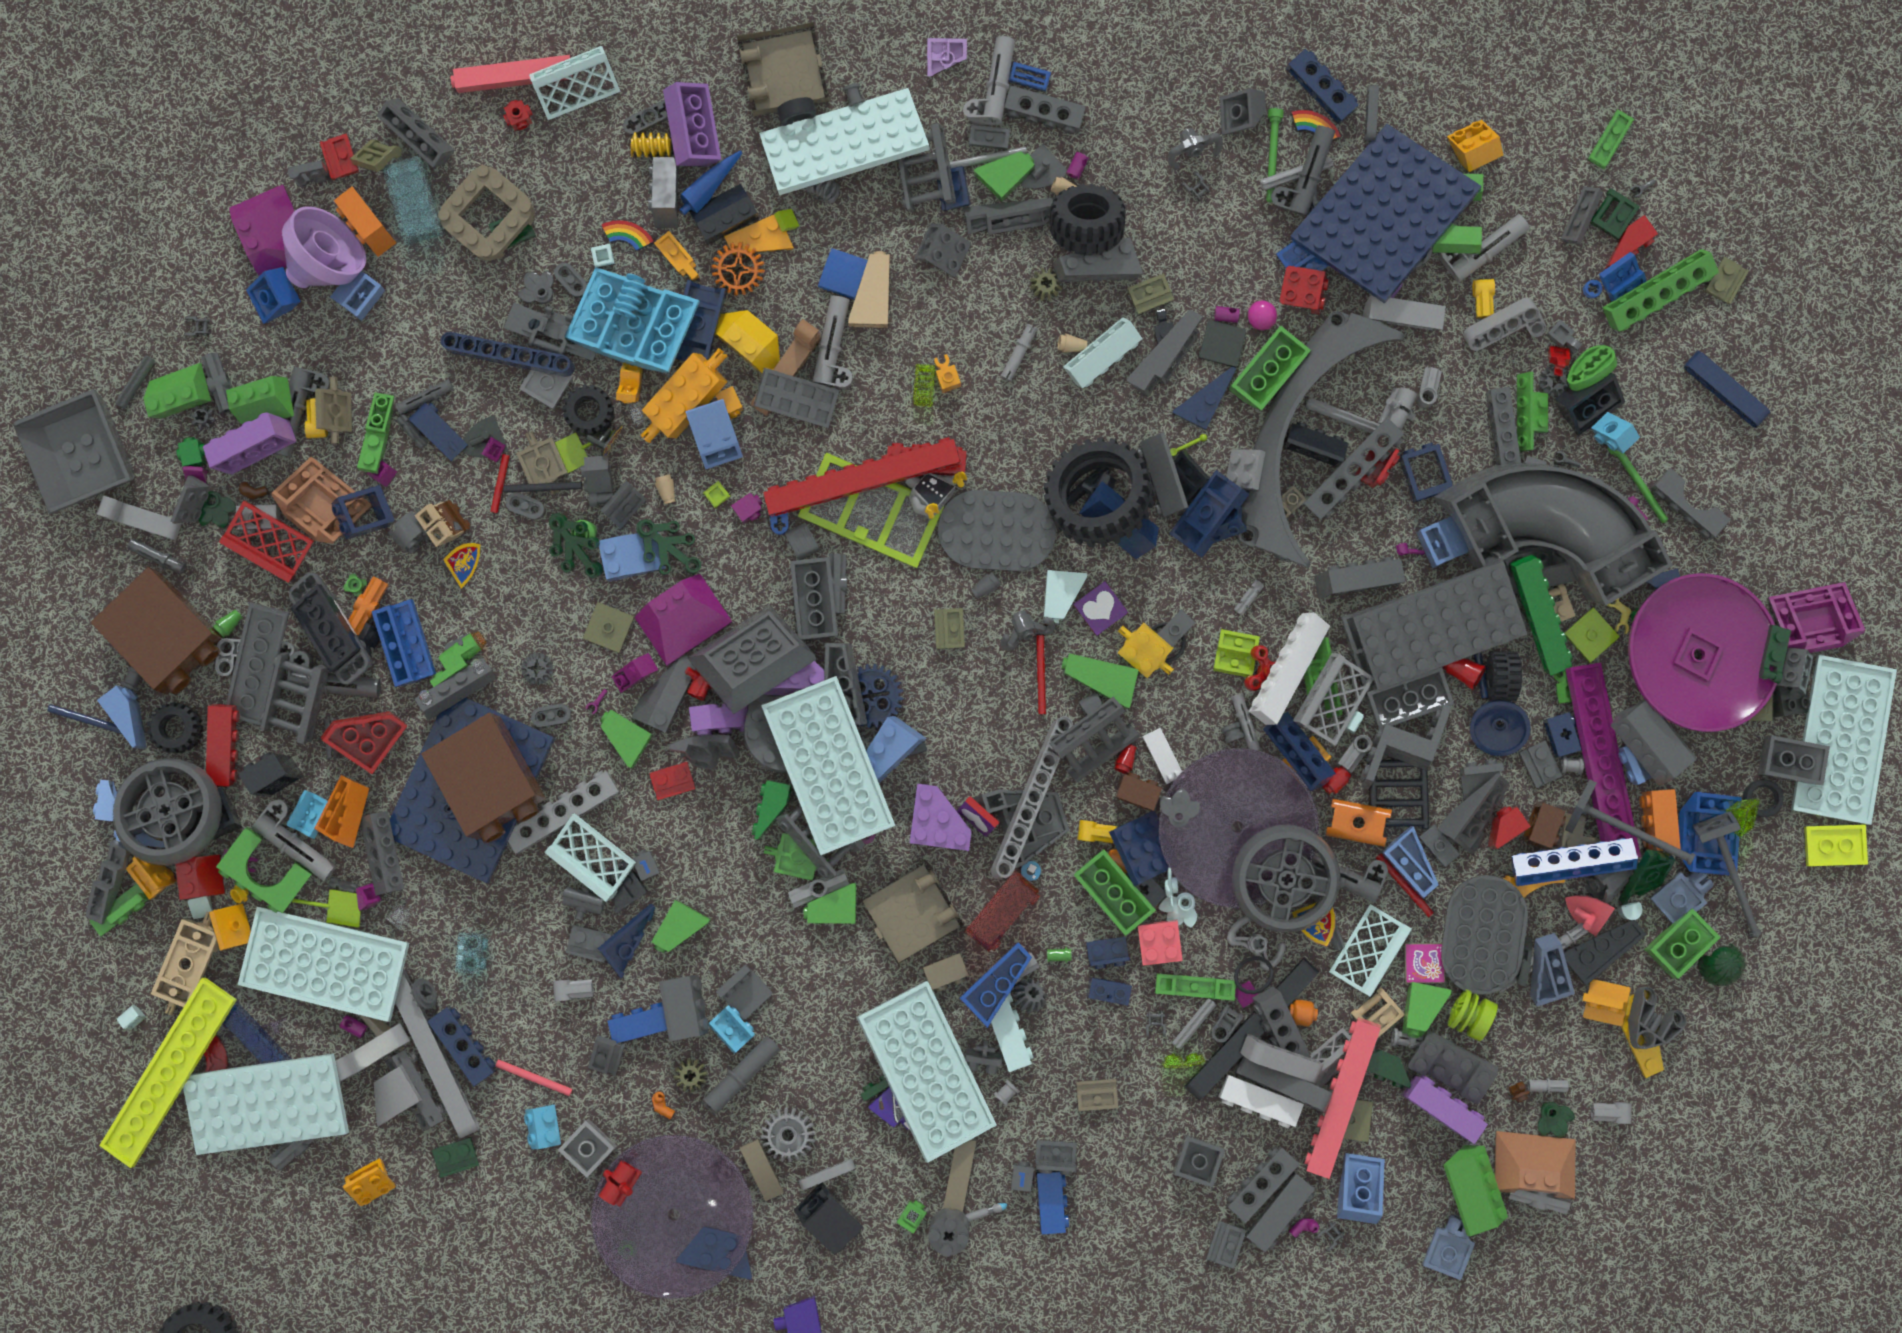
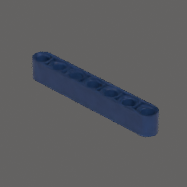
M454 332L444 333L441 337V345L452 354L563 377L571 376L575 370L574 363L567 356ZM455 339V344L449 347V342ZM470 343H474V347L471 350H467V346ZM488 347H493L490 354H485ZM507 351H511V355L508 358H504V354ZM530 354V359L527 362H523V357ZM546 358H549L548 364L542 366V361ZM564 362H568L567 367L563 370H560L561 364Z

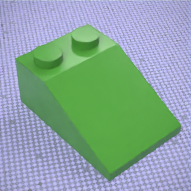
M1691 908L1658 935L1644 950L1671 978L1679 979L1721 937Z

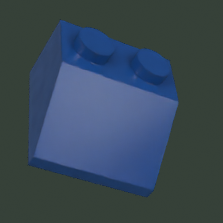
M283 267L264 271L246 289L263 324L293 310L301 302Z

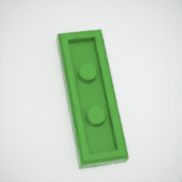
M1617 109L1587 160L1605 169L1634 119Z

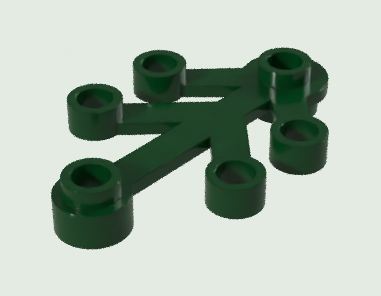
M560 513L552 514L549 518V526L553 530V545L549 548V552L553 557L563 553L561 546V536H563L565 539V561L561 563V569L566 573L574 570V551L586 567L585 573L587 576L596 578L602 575L603 566L598 561L592 562L580 546L584 545L588 549L594 550L600 545L599 539L596 537L575 536L568 530L573 529L578 534L585 533L588 530L587 523L584 521H568L566 516Z
M643 519L638 522L636 532L643 538L645 550L643 560L646 563H652L656 557L652 551V540H654L658 544L660 558L658 571L661 575H668L671 571L667 552L685 565L687 573H698L701 569L700 560L695 557L688 558L673 546L675 544L691 546L695 542L693 534L687 533L684 536L662 537L657 532L668 531L671 534H675L680 528L679 523L671 521L669 523L654 524L649 519ZM671 524L676 525L677 529H676V530H672V529L670 528V525H671ZM642 527H648L649 532H644L642 530ZM691 537L692 542L688 543L685 538ZM646 554H651L653 558L651 560L647 559ZM689 564H694L695 569L691 570ZM666 566L668 571L663 572L661 567Z

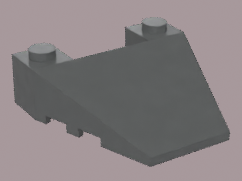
M999 789L979 795L973 799L989 813L997 811L1005 836L1023 791ZM1046 792L1015 868L1025 865L1030 859L1069 831L1058 792ZM1030 793L1029 799L1035 803L1036 797ZM1022 811V818L1028 820V814ZM1015 829L1014 835L1020 839L1021 833L1018 829ZM1008 847L1006 853L1011 857L1013 856V850ZM997 853L991 855L993 863L997 856ZM1000 865L999 872H1005V867Z

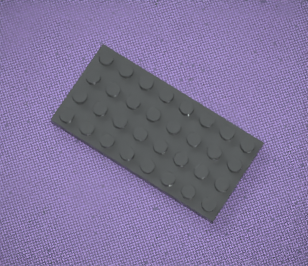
M1502 560L1352 616L1377 690L1527 635L1510 579Z

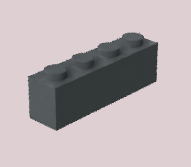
M1293 1172L1245 1233V1236L1264 1252L1268 1249L1272 1250L1277 1243L1276 1238L1280 1233L1283 1235L1290 1227L1288 1223L1291 1219H1296L1300 1215L1302 1205L1305 1202H1310L1313 1198L1315 1188Z

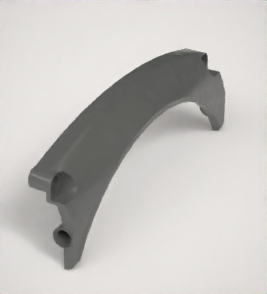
M1334 311L1308 341L1306 346L1311 351L1277 391L1257 437L1253 450L1265 451V458L1259 490H1245L1249 493V496L1241 505L1242 522L1247 527L1246 532L1251 534V541H1244L1242 533L1237 535V541L1240 545L1267 551L1274 554L1280 560L1291 561L1309 569L1311 562L1298 546L1290 530L1280 491V458L1289 423L1305 394L1330 368L1362 349L1384 342L1403 341L1405 335L1402 332L1388 327L1379 321L1354 313L1348 315L1340 311ZM1331 318H1338L1340 325H1333Z

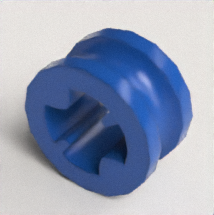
M1590 280L1583 287V293L1589 299L1596 298L1602 292V285L1597 280ZM1589 285L1597 287L1596 294L1588 291Z

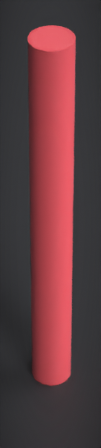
M499 1059L495 1067L567 1096L571 1095L572 1089Z

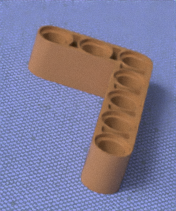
M804 319L793 332L795 340L778 362L774 371L795 377L820 342V330ZM755 395L750 405L765 416H768L771 411L753 406L756 398Z

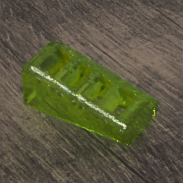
M916 364L913 405L933 406L935 365ZM919 372H930L931 375H919ZM919 380H930V383L919 382ZM918 388H929V391L918 390Z

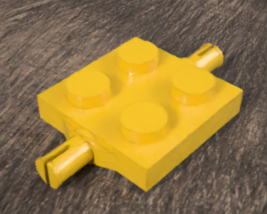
M1144 622L1132 633L1124 626L1117 631L1126 638L1124 646L1118 651V654L1134 668L1139 669L1138 671L1146 678L1159 668L1168 675L1174 670L1165 662L1167 655L1173 650V647Z

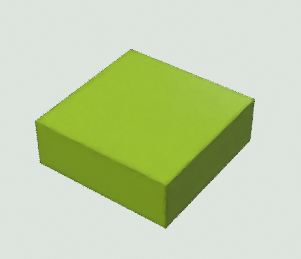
M792 209L778 211L774 214L782 232L799 227Z
M719 481L703 492L715 509L731 497Z

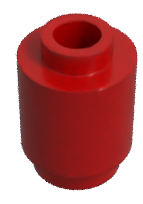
M1343 766L1334 768L1333 770L1336 774L1322 786L1328 794L1336 795L1349 783L1351 775Z

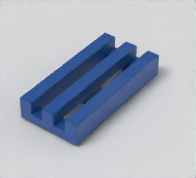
M1014 62L1008 82L1046 92L1051 72ZM1016 68L1025 70L1028 72L1046 76V78H1039L1033 75L1017 72L1015 70ZM1014 76H1018V77H1022V78L1029 79V80H1032V81L1040 82V83H1043L1044 85H1040V84H1036V83H1033V82H1029V81H1025V80H1022V79H1018V78H1015Z

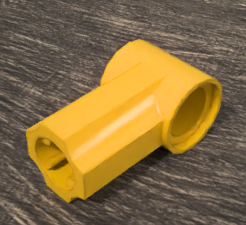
M1494 279L1473 280L1472 292L1473 297H1475L1476 318L1485 319L1494 314L1493 297L1495 295Z
M315 398L306 400V438L328 437L327 430L316 429Z
M1080 820L1077 840L1114 843L1109 831L1118 828V826Z

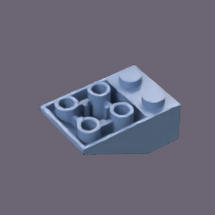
M723 399L685 411L705 469L743 457Z
M1448 517L1416 532L1432 568L1468 553L1466 541L1452 517Z

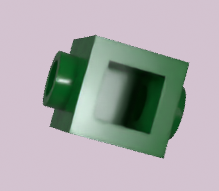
M190 437L183 439L184 442L178 443L177 457L182 462L183 467L207 465L203 449L205 444H202L200 440Z

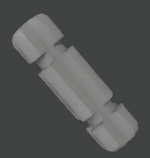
M1254 581L1251 585L1252 588H1249L1240 600L1241 603H1238L1234 608L1236 613L1239 615L1245 613L1246 608L1251 605L1257 597V593L1264 587L1260 581Z

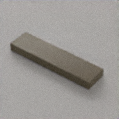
M969 1140L954 1148L943 1209H957L963 1212L976 1146L975 1140Z

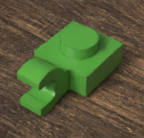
M1564 670L1563 676H1561V672L1553 675L1559 682V684H1556V695L1559 703H1571L1572 699L1566 670Z

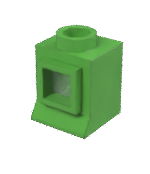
M917 1200L914 1202L909 1201L897 1219V1223L914 1234L927 1213L924 1210L925 1206Z

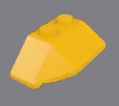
M748 310L720 314L715 336L761 374L764 368L774 370L780 361L778 335Z

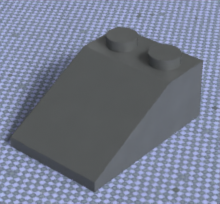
M1773 735L1764 736L1758 775L1823 786L1830 746Z

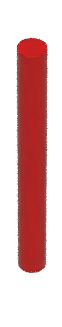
M1037 635L1038 714L1042 715L1046 714L1044 635Z
M1382 853L1375 857L1376 860L1383 861L1387 865L1388 873L1429 918L1434 911Z

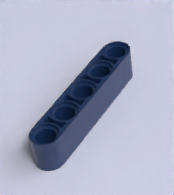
M1696 351L1683 366L1690 375L1750 426L1758 428L1770 414V410L1702 352Z

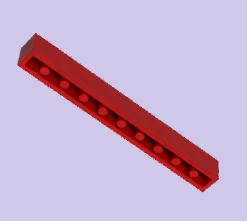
M950 437L938 440L939 443L937 444L925 443L920 445L919 449L912 450V448L901 450V454L893 456L890 453L881 456L882 459L865 460L862 462V465L855 466V464L844 466V470L836 472L833 469L824 472L825 475L808 476L805 478V481H789L786 483L787 486L780 488L779 485L767 488L768 491L763 492L768 513L771 517L961 465L956 442L954 439L950 440Z

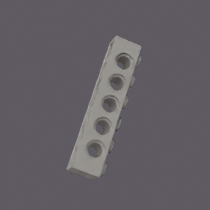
M599 771L592 776L593 780L588 783L583 781L576 785L575 791L570 794L567 791L558 796L559 800L552 804L550 801L541 807L542 810L533 818L520 824L516 823L508 840L515 854L522 853L563 828L572 814L575 813L581 817L621 793L609 772L603 773V771ZM594 785H598L601 790L597 796L591 794V788ZM581 795L583 797V804L577 807L574 804V798ZM559 806L566 808V814L562 817H559L556 812ZM543 816H547L549 819V824L546 827H542L539 823L540 818ZM526 826H529L532 829V834L526 838L523 836L522 831Z

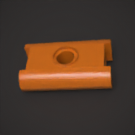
M1337 799L1332 800L1331 808H1335L1332 827H1327L1326 836L1386 846L1387 838L1383 837L1386 818L1391 819V809ZM1361 817L1364 819L1365 824L1362 828L1354 827L1353 822L1355 818Z

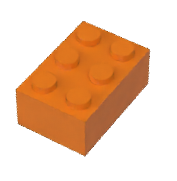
M1675 789L1642 792V796L1639 797V804L1643 808L1644 816H1641V825L1645 828V833L1681 849ZM1643 841V846L1647 848V850L1649 849L1654 851H1663L1662 849Z

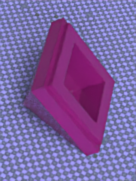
M490 437L482 455L497 463L506 445Z

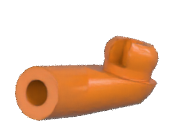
M656 1092L652 1097L655 1112L671 1120L675 1110L666 1106L664 1093Z

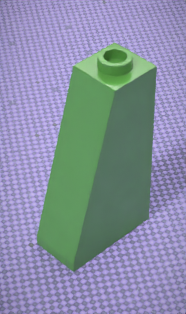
M1070 653L1068 658H1063L1061 669H1065L1064 674L1107 699L1114 697L1123 708H1130L1139 669Z

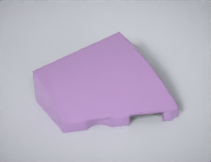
M927 38V76H933L967 59V39Z

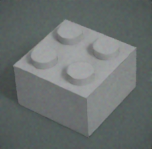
M588 1118L558 1151L588 1178L617 1145Z

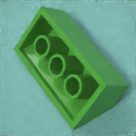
M1280 326L1233 382L1229 390L1243 402L1262 411L1311 350Z
M1105 849L1090 859L1074 874L1125 936L1156 911Z
M1464 1145L1443 1166L1467 1236H1473L1497 1228L1508 1215L1485 1146Z

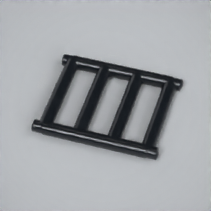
M1381 760L1379 768L1416 766L1400 760ZM1420 768V779L1377 780L1375 776L1374 782L1369 788V806L1421 807V818L1386 819L1385 827L1422 826L1424 829H1429L1428 768L1426 770ZM1420 787L1421 799H1377V788Z

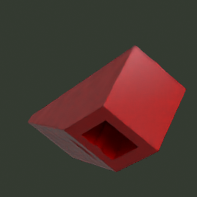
M1645 215L1624 230L1605 269L1629 252L1636 255L1639 253L1637 249L1641 246L1647 248L1655 242L1653 238L1658 233Z

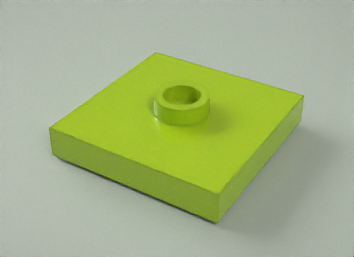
M1594 607L1564 632L1566 638L1589 663L1620 637Z

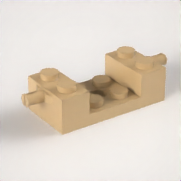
M206 912L203 922L182 919L151 992V995L169 1001L165 1011L166 1014L173 1016L177 1005L185 1006L201 978H203L213 952H217L219 949L214 928L210 926L211 918L209 912ZM184 958L189 959L191 962V966L187 970L181 967V961Z

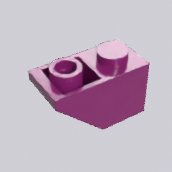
M647 653L633 659L611 677L620 693H623L658 671V668L650 654Z

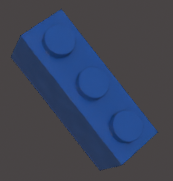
M662 1002L650 1005L651 1009L643 1011L642 1007L631 1010L630 1015L624 1016L623 1013L611 1015L612 1019L607 1022L612 1040L620 1043L666 1031L667 1025Z
M1052 1170L1051 1174L1040 1173V1171L1036 1172L1041 1234L1066 1233L1065 1227H1069L1068 1215H1064V1207H1068L1067 1195H1063L1062 1187H1066L1065 1175H1061L1060 1171Z

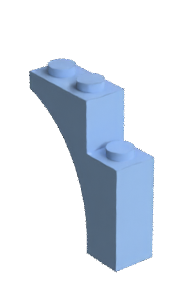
M100 780L96 787L98 800L94 805L93 814L97 820L113 821V804L117 794L114 781ZM114 830V837L116 838L117 841L120 842V840H119V838H118V836H117V834H116V832H115V830ZM145 832L136 835L137 839L144 846L165 848L163 841L155 840Z

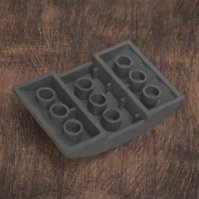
M1382 604L1341 617L1353 664L1371 676L1372 674L1352 616ZM1442 667L1380 690L1376 689L1373 680L1365 694L1378 729H1383L1385 724L1393 726L1434 712L1437 709H1441L1444 704L1448 706L1454 705ZM1360 675L1358 678L1361 686H1363L1367 678Z

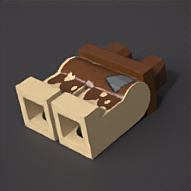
M450 499L436 505L428 504L415 515L423 529L428 530L426 533L436 547L457 540L471 527L469 521L463 519L459 514L460 508L458 505L452 503ZM423 517H426L430 523H427ZM434 533H437L441 539H437Z

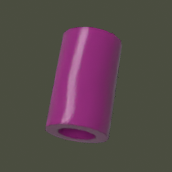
M1076 152L1066 174L1071 178L1079 180L1089 158L1080 152Z
M1216 306L1214 320L1238 323L1240 309Z
M346 1014L339 1028L361 1039L368 1025Z

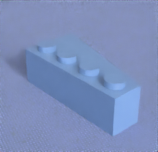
M896 716L886 718L866 750L878 783L884 780L903 759L910 755L926 739Z

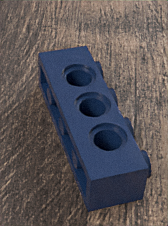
M1305 48L1288 64L1286 70L1340 125L1357 109L1358 101L1353 94H1348L1344 90V85L1341 81L1335 80L1330 75L1331 72L1325 65L1322 66L1317 61L1316 55L1311 51L1308 52ZM1306 69H1313L1315 71V74H1307ZM1319 83H1326L1328 85V89H1322L1319 86ZM1338 96L1342 102L1335 103L1332 97Z
M1289 712L1283 713L1278 724L1266 725L1263 730L1310 791L1324 786L1336 773L1299 725L1293 722L1294 719Z
M449 1006L427 1022L474 1087L496 1072L494 1069L496 1065L490 1057L484 1055L482 1044L478 1040L474 1041L471 1036L473 1032L467 1024L463 1025L459 1020L461 1018L459 1012ZM450 1023L454 1024L457 1028L455 1034H450L447 1030ZM461 1040H465L468 1043L466 1051L459 1048ZM472 1056L479 1058L480 1064L478 1067L471 1065L470 1060Z

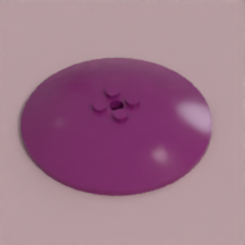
M1697 573L1670 580L1659 586L1645 599L1631 625L1628 657L1634 681L1647 703L1663 718L1677 726L1699 732H1717L1739 726L1754 717L1766 705L1777 685L1771 679L1767 678L1764 680L1759 678V670L1769 626L1775 625L1774 621L1762 602L1751 591L1729 578L1714 574ZM1696 649L1699 650L1702 654V658L1700 660H1697L1694 657V651ZM1769 666L1770 671L1773 672L1774 667Z

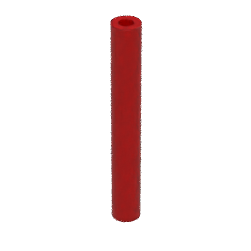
M502 454L490 509L492 513H498L510 459L509 455Z

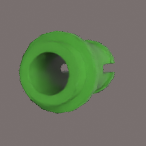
M1067 947L1065 949H1047V961H1065V963H1068L1067 961H1071V949H1067Z

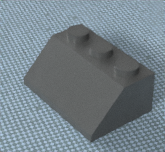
M699 975L660 981L659 985L669 1042L708 1034L709 1022L705 1015V1001L702 998V982L699 979Z

